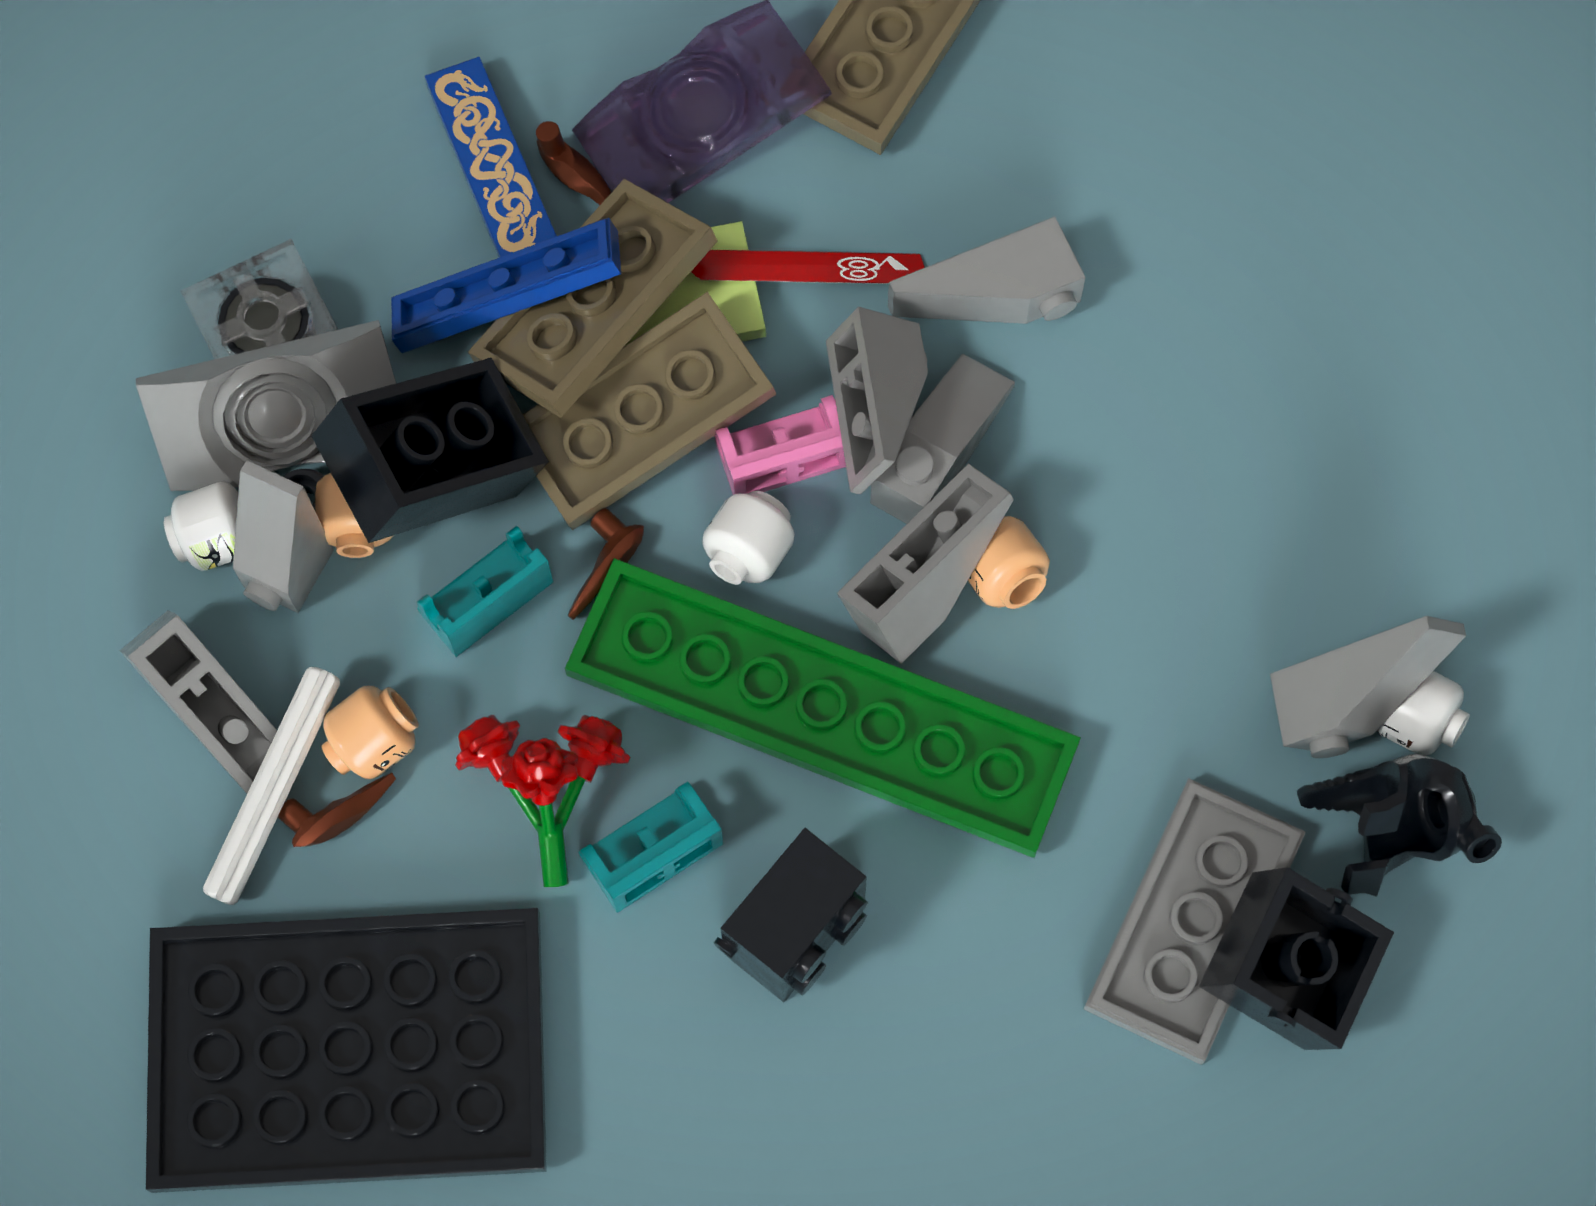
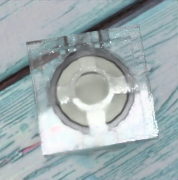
M292 239L181 290L214 359L338 330Z

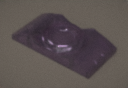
M765 0L704 27L679 54L656 69L623 81L592 108L572 131L612 191L623 179H626L669 203L832 95V92L769 0Z

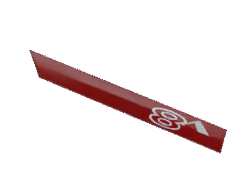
M709 250L691 273L699 280L889 284L890 281L923 269L925 266L920 254Z

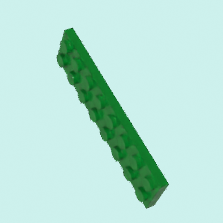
M615 558L565 666L566 675L1032 858L1036 856L1081 737Z

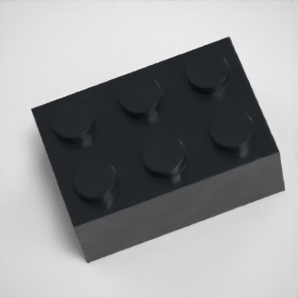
M492 358L341 398L311 435L368 543L517 497L549 462Z

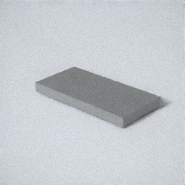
M1188 778L1085 1004L1084 1010L1202 1065L1207 1058L1229 1008V1004L1199 987L1252 872L1285 867L1290 868L1305 835V831Z

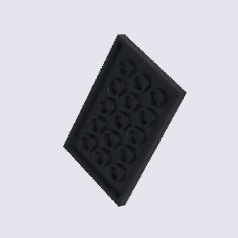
M538 908L150 928L146 1139L147 1191L160 1193L547 1172L541 930Z

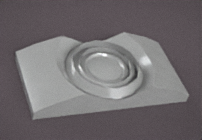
M379 320L136 378V387L171 491H194L222 481L230 483L234 488L239 487L240 470L246 460L271 472L302 463H325L311 435L341 398L396 384Z

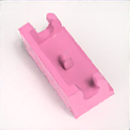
M833 395L821 398L822 403H819V407L733 433L729 432L728 427L715 430V443L732 494H749L752 491L766 492L846 467L836 401Z

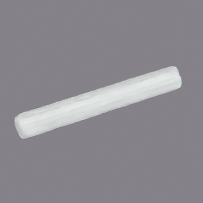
M318 667L306 669L203 886V891L208 896L229 905H234L238 902L340 686V679L334 674Z

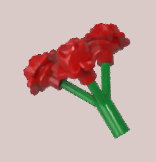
M495 715L475 720L470 726L461 730L458 735L461 752L456 757L457 762L455 766L459 771L469 766L478 769L488 768L497 782L502 781L503 786L508 787L538 832L543 886L560 887L569 884L563 830L584 783L592 782L598 766H608L612 763H629L631 757L621 747V730L608 720L583 715L577 726L568 727L560 725L557 731L562 738L569 741L570 751L561 749L556 741L542 738L536 741L527 740L521 743L515 754L510 757L509 752L519 735V722L514 720L501 723ZM569 783L554 817L552 803L556 800L562 786Z

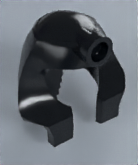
M1417 754L1405 755L1392 761L1383 762L1375 767L1348 773L1343 777L1339 776L1332 780L1328 779L1323 782H1315L1312 785H1304L1297 790L1301 806L1307 809L1315 807L1317 810L1325 808L1327 811L1331 809L1335 811H1353L1360 815L1358 832L1364 839V862L1349 864L1345 867L1340 887L1348 895L1366 893L1377 897L1384 875L1414 857L1442 861L1462 851L1470 862L1482 863L1491 859L1499 851L1502 844V839L1495 829L1489 825H1482L1478 819L1475 795L1467 781L1466 775L1458 768L1433 757Z

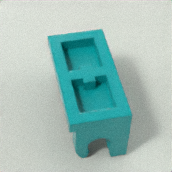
M515 526L506 533V541L434 596L430 597L426 594L417 601L418 612L455 657L463 653L554 582L548 560L538 548L533 551L529 547L518 526Z
M687 781L664 800L597 843L587 845L579 850L578 853L618 913L723 845L724 842L721 827Z

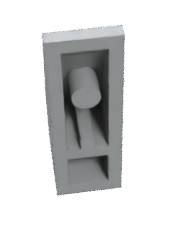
M1054 216L890 281L888 308L894 317L1027 324L1044 317L1045 320L1051 321L1067 315L1075 309L1077 303L1081 302L1086 277Z
M858 306L826 340L849 488L850 492L861 495L895 462L928 375V368L919 323Z
M962 353L911 417L895 462L871 484L870 504L907 524L965 467L1014 388L1015 382Z
M246 460L240 470L233 569L244 586L243 594L248 599L271 611H276L279 605H282L299 613L334 550L326 540L325 531L304 487Z
M968 463L837 592L861 633L902 664L946 620L1014 499L1011 493Z
M168 610L124 646L120 652L247 794L277 730L181 618Z
M1424 616L1271 673L1270 677L1283 746L1310 750L1311 757L1329 758L1348 752L1350 750L1348 743L1373 735L1466 637L1464 624Z

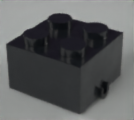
M804 828L720 928L722 939L717 937L713 943L724 955L783 1003L794 990L804 995L824 971L826 964L822 960L833 942L836 940L844 946L855 935L867 918V915L863 912L868 904V901L865 899L867 876L807 828Z
M1288 867L1252 872L1199 987L1304 1050L1342 1049L1394 932L1352 907L1353 898L1347 893L1335 888L1324 890ZM1335 898L1341 899V903L1335 901Z

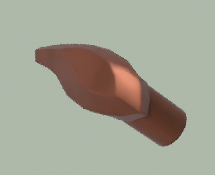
M546 121L537 127L536 136L538 140L536 142L539 153L554 176L570 189L590 197L601 205L611 194V191L597 169L588 159L563 141L556 123Z
M607 508L600 510L593 517L591 527L607 543L601 550L592 573L575 598L568 613L569 618L574 620L599 593L614 558L628 563L642 541L644 534L643 525L626 526Z
M391 772L365 785L347 797L332 801L326 808L316 814H312L296 799H289L284 803L278 818L296 833L292 839L293 847H305L323 843L336 837L360 820L384 795L396 778Z

